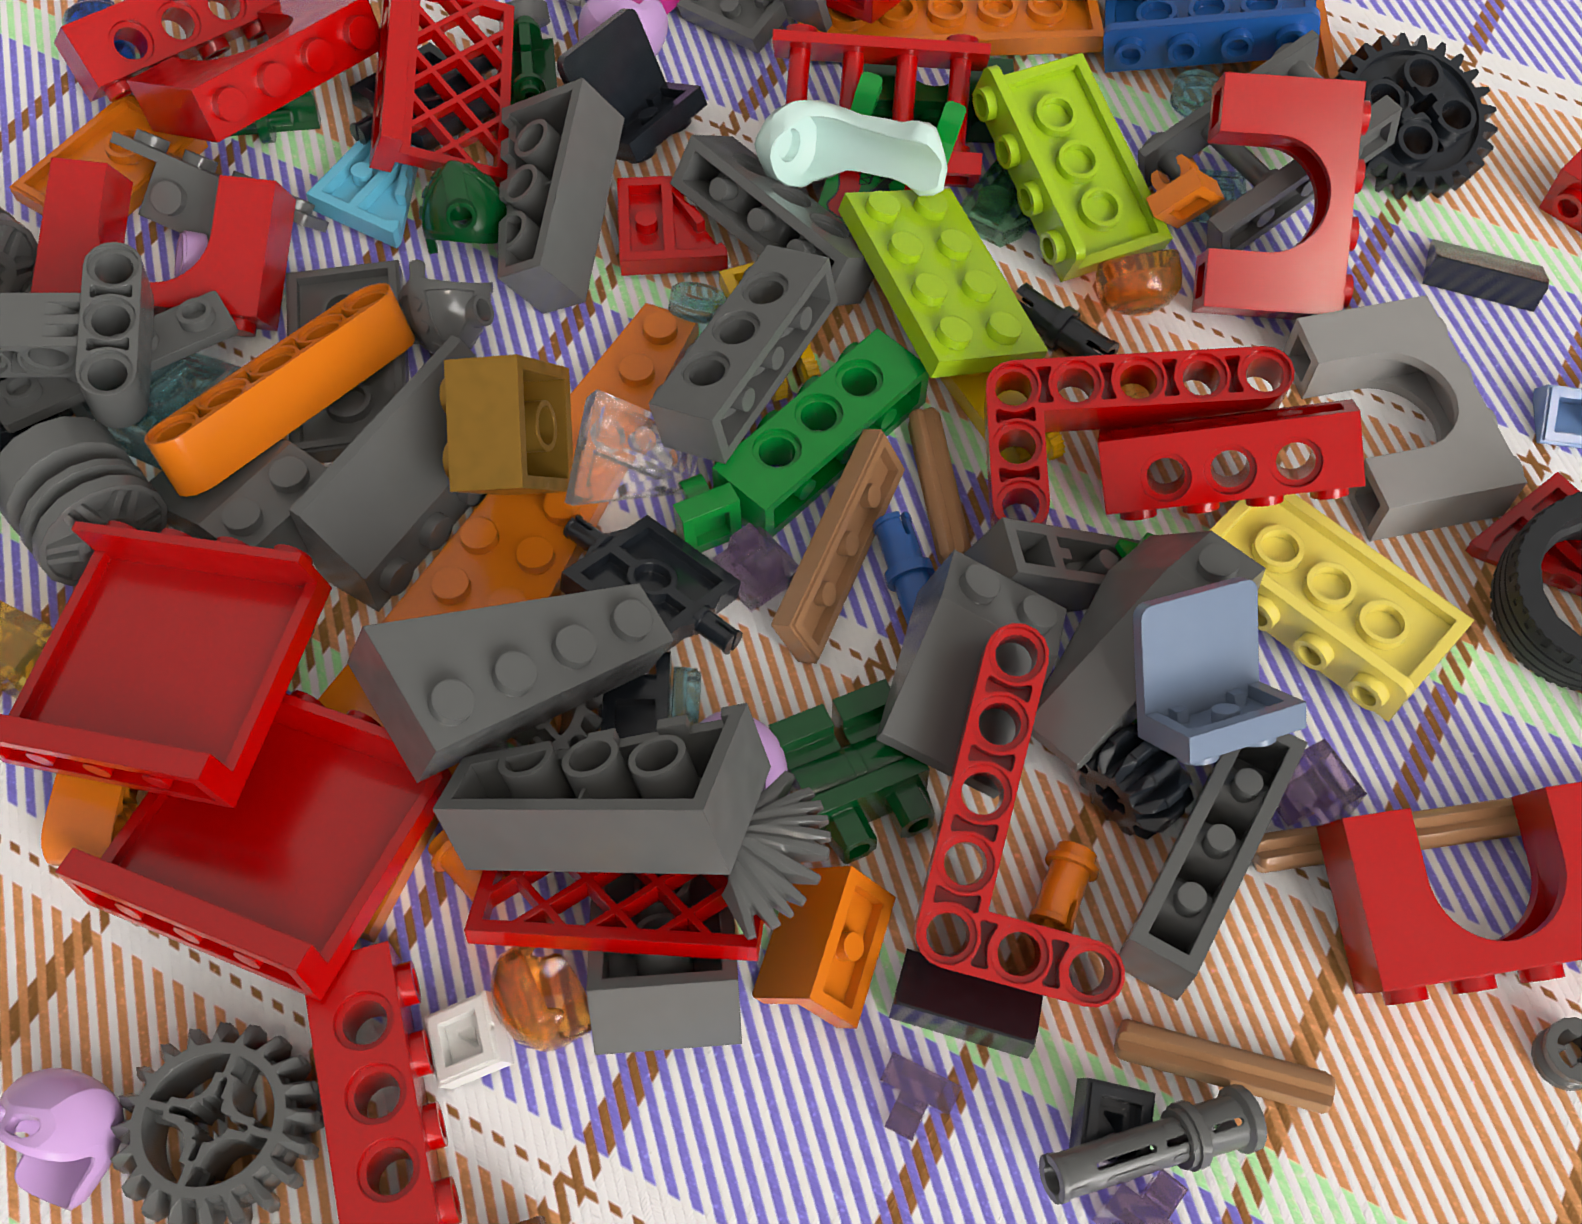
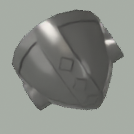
M418 259L410 261L409 280L402 287L398 295V303L403 309L404 315L415 336L413 344H420L428 352L434 354L453 335L461 339L472 349L483 332L484 327L491 325L493 322L494 311L491 304L493 282L465 283L428 279L425 277V263Z

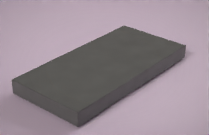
M399 260L286 273L287 336L351 293L368 285L377 283L389 284L398 301V295L403 287V273ZM408 350L289 433V441L320 463L334 462L409 381Z

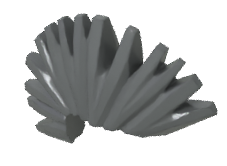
M786 770L767 789L765 781L733 869L728 876V883L722 893L723 899L747 940L757 938L754 915H757L771 930H774L781 926V923L773 909L791 919L794 916V912L786 901L801 907L807 901L806 897L791 883L818 885L821 876L800 863L828 861L830 849L821 844L831 842V833L819 830L829 824L828 816L817 815L824 810L821 800L811 801L815 794L810 787L788 795L795 776Z

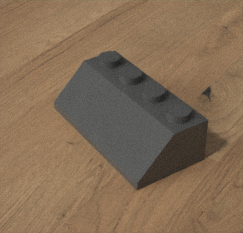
M453 335L446 340L289 509L309 555L323 578L378 612L392 596L399 595L406 589L413 577L414 570L432 550L435 551L445 544L451 534L453 525L469 507L478 505L486 495L450 492L449 478L443 467V450L448 443L447 418L440 402V385L445 378L444 360L477 357L461 339Z

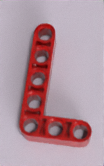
M1254 346L1023 359L1000 363L992 369L987 377L984 402L991 528L1002 517L1007 518L1003 511L1014 504H1023L1033 510L1036 517L1030 522L1046 524L1050 506L1045 433L1114 429L1279 408L1294 381L1295 370L1291 359L1283 351L1275 347ZM1260 377L1272 386L1273 391H1258L1248 383L1247 378ZM1190 380L1200 381L1206 384L1211 394L1196 395L1185 387L1184 382ZM1127 384H1138L1148 391L1149 396L1141 399L1132 398L1126 395L1121 387ZM1067 387H1076L1083 390L1088 398L1080 402H1071L1063 398L1059 391ZM1013 390L1022 393L1027 398V401L1013 406L1001 402L997 396L1004 391ZM1015 446L1027 450L1032 458L1025 463L1014 464L1006 461L1000 453L1006 448Z
M1011 623L1000 627L991 635L980 657L914 922L913 938L921 954L930 963L940 968L1084 1007H1100L1112 1002L1120 994L1125 983L1123 962L1111 946L1098 940L989 912L1049 663V648L1045 638L1037 629L1026 624ZM1006 643H1016L1023 646L1029 652L1032 660L1030 672L1022 676H1011L1003 672L995 659L996 649ZM990 709H1000L1007 712L1015 724V736L1012 742L1005 745H995L988 742L981 735L979 729L980 715ZM984 776L991 779L997 786L999 802L993 812L987 815L976 814L966 807L961 793L962 786L967 778ZM958 843L973 846L980 853L983 861L980 876L973 883L967 885H960L952 881L944 868V858L947 851ZM943 913L957 915L964 923L966 929V939L962 947L951 954H939L933 951L926 938L930 921ZM1022 932L1032 940L1035 948L1034 959L1026 970L1018 973H1009L1000 965L998 947L1001 940L1008 934ZM1086 951H1092L1102 960L1104 966L1103 979L1093 990L1087 992L1077 991L1071 983L1069 967L1077 955Z

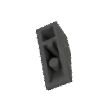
M1002 517L964 555L1066 608V612L1088 609L1108 570L1123 559L1115 548L1118 540L1125 539L1135 543H1139L1140 540Z

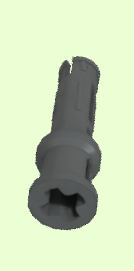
M1232 1084L1219 1090L1217 1098L1192 1105L1190 1102L1183 1100L1171 1103L1162 1112L1160 1120L1118 1133H1112L1060 1152L1041 1155L1039 1160L1041 1181L1049 1198L1055 1204L1062 1205L1068 1203L1073 1198L1127 1183L1133 1179L1176 1165L1180 1169L1197 1172L1209 1167L1213 1157L1238 1150L1240 1153L1251 1154L1263 1149L1267 1141L1265 1117L1253 1094L1243 1085ZM1240 1118L1242 1124L1237 1126L1234 1119ZM1217 1125V1128L1212 1130V1127ZM1136 1150L1134 1156L1097 1167V1163Z

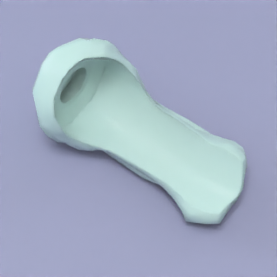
M799 100L775 109L765 119L754 144L757 157L766 176L788 187L801 188L815 181L833 177L844 171H855L894 179L907 185L918 196H934L944 190L948 169L937 128L929 122L913 120L902 122L861 115L844 107L821 100Z

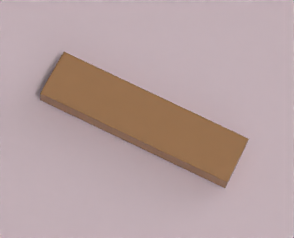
M863 429L771 623L775 632L798 662L817 664L875 537L872 525L879 517L885 515L905 471L882 429Z

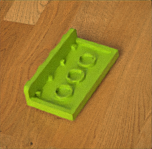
M1083 53L1003 75L998 65L990 66L983 70L972 94L975 113L980 121L986 123L995 142L997 160L1004 169L1008 170L1017 189L1020 209L1024 215L1030 217L1040 238L1041 253L1045 261L1053 265L1060 282L1166 248L1173 237L1166 223L1155 218L1146 200L1152 194Z
M945 188L934 196H918L913 190L844 194L838 211L930 378L991 372L993 368L1002 362L1041 359L1046 356L1048 349L951 188Z

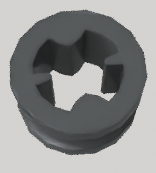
M1577 1017L1562 1018L1537 1034L1532 1042L1531 1056L1538 1073L1553 1087L1565 1091H1578L1582 1089V1056L1577 1059L1578 1064L1570 1067L1563 1061L1559 1053L1566 1050L1564 1045L1570 1042L1575 1043L1582 1051V1019Z

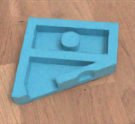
M359 139L306 193L308 202L315 205L313 211L397 249L402 243L418 167L395 162L391 173L369 168L371 140L363 145Z

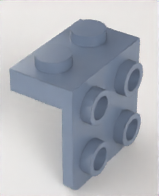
M1235 577L1145 601L1136 607L1133 613L1138 737L1175 756L1181 763L1200 766L1212 764L1219 759L1220 755L1241 748L1271 745L1276 742L1279 736L1306 728V701L1259 681L1258 590L1254 581L1243 577Z

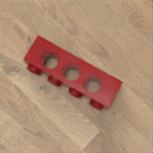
M124 0L61 26L54 44L90 102L107 96L110 102H115L133 93L127 80L171 57L191 59L200 55L202 60H211L227 52L231 48L228 42L245 36L248 42H252L267 35L257 12L279 0ZM213 1L222 4L229 11L231 19L225 20L217 17L210 10L208 2ZM162 21H173L180 25L186 34V39H176L170 36L164 30ZM125 40L132 43L139 51L140 58L128 59L122 56L115 48L114 41Z
M1353 399L1099 430L1098 450L1106 515L1120 513V519L1126 521L1149 519L1157 515V509L1181 506L1184 513H1208L1218 510L1220 502L1245 500L1246 505L1252 507L1272 506L1282 503L1284 495L1310 492V498L1336 499L1349 495V488L1366 486L1361 411ZM1299 442L1311 448L1308 460L1298 468L1287 469L1276 463L1279 451L1290 443ZM1227 450L1238 451L1247 458L1244 468L1232 476L1219 475L1211 468L1214 458ZM1161 458H1172L1183 467L1180 477L1170 483H1159L1153 480L1147 471L1153 462Z
M389 941L352 950L321 1001L305 995L339 1224L462 1223V1214L457 1188L452 1176L442 1179L437 1149L448 1146L443 1113L438 1101L428 1103L423 1076L434 1073L429 1039L424 1029L415 1032L410 1007L421 1003V991L414 964L411 960L402 963ZM374 1017L387 1018L386 1029L376 1041L365 1045L356 1044V1035L363 1023ZM389 1086L400 1088L399 1101L389 1114L380 1118H368V1104L377 1091ZM400 1159L412 1160L413 1174L408 1185L396 1194L381 1195L379 1182L386 1167Z

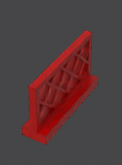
M382 0L369 168L391 173L395 162L435 171L446 162L454 160L473 164L481 172L491 176L496 186L500 187V183L507 179L508 164L501 159V141L509 137V129L501 120L502 108L509 106L511 101L514 6L496 0H427L440 4L450 15L435 23L420 6L421 0ZM479 15L500 21L499 32L487 37L474 23L472 18ZM459 26L474 45L459 51L444 32ZM429 40H432L447 57V59L434 66L417 49V46ZM481 54H484L497 69V74L487 80L469 62ZM455 68L472 86V88L459 95L441 76ZM426 83H429L445 101L431 110L414 93L415 89ZM479 97H482L495 112V118L484 124L466 105ZM451 112H454L470 130V132L456 140L438 121ZM426 127L443 147L434 152L411 146V135ZM479 140L493 156V166L474 162L464 148Z
M483 870L464 928L468 944L758 961L764 922L757 915H754L757 938L747 940L743 934L712 933L702 923L727 907L722 897V893L728 883V879L724 875L701 874L717 891L691 908H688L672 891L699 874H664L658 877L655 873H634L646 886L616 904L602 887L625 873L590 872L588 874L587 872H568L576 882L545 900L531 884L552 871ZM518 892L533 907L513 921L490 919L495 906ZM588 896L604 912L585 925L566 924L559 916V914ZM658 900L675 916L674 919L659 929L638 928L630 919Z

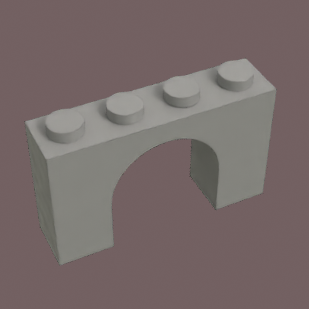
M1427 295L1296 319L1283 352L1292 361L1295 370L1294 383L1302 399L1355 389L1371 388L1385 390L1397 394L1416 405L1429 419L1436 434L1437 443L1433 445L1365 458L1366 486L1349 488L1348 498L1369 542L1500 517L1506 513L1527 484L1522 464L1509 449L1498 428L1494 412L1486 406L1473 382L1469 366L1461 360L1448 336L1445 322L1442 318L1438 317Z

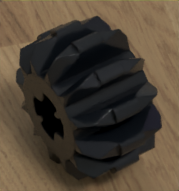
M1130 723L1126 728H1122L1108 740L1103 749L1079 769L1081 773L1079 777L1080 784L1089 791L1092 797L1091 803L1097 805L1104 812L1106 821L1116 822L1121 831L1129 836L1135 834L1140 838L1148 840L1156 833H1163L1185 814V809L1194 801L1192 789L1189 787L1193 782L1191 775L1180 766L1175 756L1138 737L1137 723Z

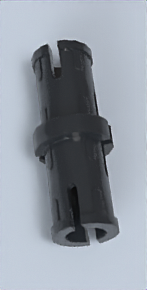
M1028 283L1021 285L1016 290L1022 296V302L1019 301L1034 328L1039 334L1044 336L1045 345L1054 351L1060 347L1073 357L1117 354L1119 343L1109 339L1080 320V312L1071 306L1063 309L1033 289V286Z

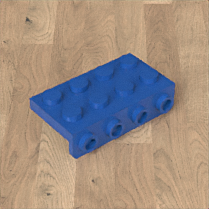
M1105 0V29L1103 33L1105 73L1269 60L1282 45L1295 42L1309 31L1313 30L1319 35L1320 11L1316 7V0Z

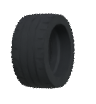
M1581 491L1566 496L1541 510L1514 536L1498 561L1493 574L1490 598L1492 599L1490 606L1493 612V621L1496 622L1495 627L1497 632H1500L1502 641L1508 646L1507 649L1515 655L1518 662L1521 661L1525 668L1535 672L1536 676L1545 678V681L1555 683L1562 688L1568 687L1574 691H1582V636L1556 615L1543 590L1541 563L1545 553L1554 544L1564 540H1582Z

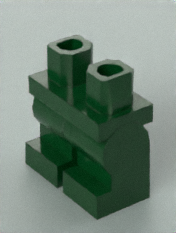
M886 678L833 699L832 720L824 704H820L768 725L784 751L788 772L795 776L790 794L810 787L815 794L811 801L821 800L824 810L817 815H827L829 824L819 830L831 833V842L828 843L844 864H849L868 856L876 849L877 837L869 822L889 814L901 838L913 837L929 830L933 826L935 812L927 791L930 771L928 765L876 740L890 691Z

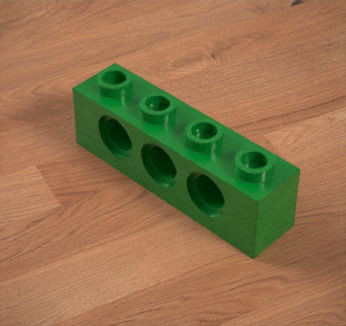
M878 328L860 343H851L844 349L838 361L821 376L815 375L809 378L802 385L794 399L782 409H775L766 414L758 424L756 431L737 446L726 464L715 461L712 467L713 488L730 482L740 499L742 525L766 544L841 478L863 429H882L887 437L909 418V414L913 410L919 409L925 404L929 374L918 357ZM771 465H782V467H772Z

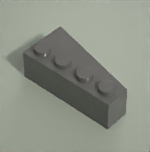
M584 78L502 108L501 122L509 129V137L501 141V159L508 164V178L500 183L499 199L507 205V215L499 221L497 278L543 314L586 302L625 119Z
M638 583L363 626L347 663L418 783L460 763L463 757L477 755L648 673L672 644L674 638Z
M747 703L722 707L720 720L691 725L687 715H680L658 720L657 732L620 739L616 729L613 728L588 733L586 739L577 742L571 748L555 751L551 741H545L463 757L435 804L433 811L466 870L730 875L771 765Z

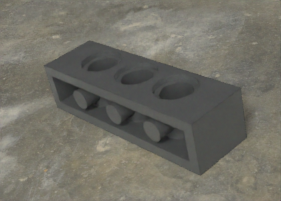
M691 135L670 183L759 256L769 244L829 257L838 298L836 306L861 304L875 276L846 224L798 187L785 186L781 182L766 176L757 155L733 136Z
M769 244L766 246L754 264L745 271L742 280L724 304L717 308L712 320L697 340L687 348L684 357L666 381L656 389L653 398L648 403L663 447L726 464L838 304L829 257Z
M1289 733L1277 737L1276 742L1268 746L1245 747L1220 755L1118 953L1126 973L1175 1000L1181 997L1202 966L1308 742Z

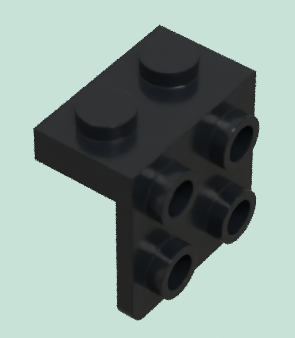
M620 9L560 55L557 60V70L564 85L584 78L625 118L616 160L628 161L631 164L648 160L656 153L658 145L670 135L686 129L692 122L691 118L708 105L701 86L665 81L640 18L634 9Z

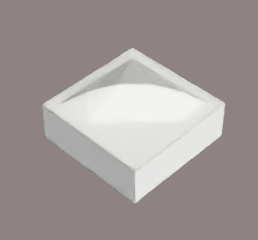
M485 990L424 1016L438 1088L454 1089L514 1064L498 993Z

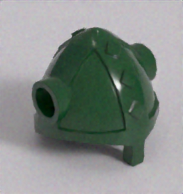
M450 160L442 165L441 168L436 169L430 178L428 186H425L422 192L423 204L419 208V219L422 220L423 234L429 254L438 253L436 240L497 244L499 221L507 215V205L499 199L500 190L491 176L484 174L471 163ZM471 218L470 221L465 224H458L457 222H455Z

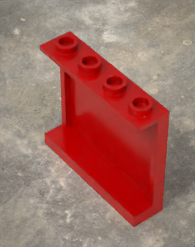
M75 521L71 530L94 550V553L9 715L0 714V760L7 764L235 808L332 587L312 565V558L302 550L290 545L277 544L273 549L249 546L238 539L228 536H220L214 541L193 538L184 532L171 528H164L161 533L138 530L131 525L119 521H108L106 525Z
M294 690L290 695L285 693L235 808L148 792L101 858L72 848L55 873L90 906L321 1001L435 815L433 808L452 774L447 768L417 783L387 730L375 719L357 710H349L347 714L325 707L310 694Z

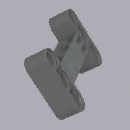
M118 242L103 243L93 248L86 255L83 263L81 293H0V378L76 377L88 407L97 422L106 427L117 429L130 427L138 423L146 415L149 407L154 318L153 292L138 252L131 246ZM121 385L115 390L105 391L110 387Z

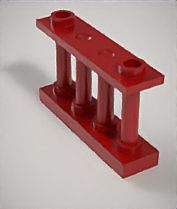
M790 24L786 26V30L773 29L774 57L789 59L785 104L807 100L810 60L842 62L839 106L849 110L851 109L854 95L863 73L864 64L896 66L892 120L911 121L914 118L917 67L950 69L947 102L954 101L966 107V114L947 165L948 169L944 186L977 188L981 177L983 153L970 152L971 148L965 145L971 71H983L987 68L991 54V43H979L977 37L967 34L951 35L947 37V40L818 32L816 27L808 24Z

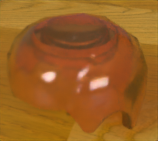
M1176 249L1159 250L1101 262L1097 266L1096 287L1100 300L1110 310L1130 317L1149 316L1166 307L1179 293L1182 286L1183 272L1179 253Z
M512 946L500 954L492 970L490 983L494 1015L501 1026L524 1048L542 1052L557 1050L590 1033L591 1023L587 995L568 960L558 953L537 957L532 954L536 948Z

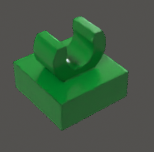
M701 473L678 482V486L685 497L684 500L673 504L676 535L702 553L742 536L740 499L730 482L710 490Z

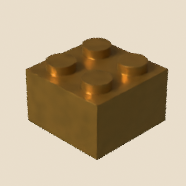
M518 354L444 360L445 378L440 385V402L447 418L448 443L443 450V467L449 478L450 492L494 495L575 492L569 368Z

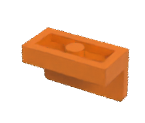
M853 866L809 868L819 874L821 880L818 885L791 883L806 897L807 901L802 907L786 901L794 912V916L791 919L779 912L778 919L781 926L772 932L752 996L763 1004H797L836 1028L857 1029L896 897Z

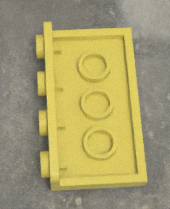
M1296 494L1284 495L1282 503L1265 507L1247 506L1245 500H1238L1209 530L1266 568L1258 590V630L1266 631L1293 651L1302 664L1310 669L1320 671L1347 691L1350 698L1356 704L1366 710L1374 711L1387 722L1393 718L1474 622L1473 618Z

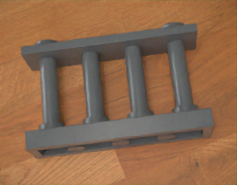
M1311 30L1295 42L1282 45L1269 60L1250 73L1323 78L1315 71L1319 35ZM1388 95L1371 105V119L1368 130L1364 136L1360 137L1358 158L1364 159L1365 163L1395 142L1402 107ZM1210 100L1165 132H1158L1152 135L1142 148L1138 150V168L1148 187L1152 185L1151 173L1156 170L1165 175L1167 174L1172 180H1175L1181 173L1180 166L1176 160L1178 155L1183 154L1191 158L1208 145H1211L1254 187L1236 200L1230 199L1226 201L1224 199L1205 211L1210 217L1208 219L1206 250L1208 248L1242 250L1314 200V191L1307 173L1296 160H1292L1279 170H1270L1245 146L1207 143L1211 110Z

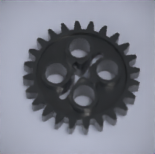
M1400 33L1392 43L1385 35L1380 36L1372 46L1364 43L1354 55H1350L1338 69L1339 73L1334 78L1366 81L1364 100H1369L1371 105L1388 95L1402 107L1394 144L1365 163V178L1370 174L1376 177L1375 191L1379 193L1384 187L1391 184L1393 185L1395 198L1398 200L1410 190H1412L1417 202H1421L1430 193L1438 199L1450 189L1456 191L1485 165L1482 159L1494 148L1487 140L1498 131V127L1486 122L1497 111L1496 107L1482 104L1481 99L1490 92L1489 87H1475L1472 83L1479 74V71L1473 69L1463 72L1460 66L1464 55L1461 53L1451 60L1446 58V43L1441 42L1433 51L1428 49L1425 35H1421L1411 46L1405 33Z

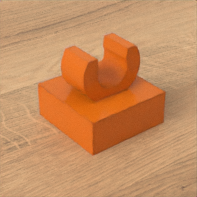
M1183 154L1176 157L1181 173L1172 182L1169 181L1165 174L1158 170L1151 173V182L1157 191L1146 198L1153 216L1177 229L1225 199L1217 180L1201 172L1197 164Z

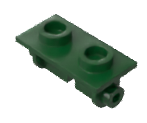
M526 15L518 17L514 22L510 105L557 88L553 38L542 39L539 24L532 17Z

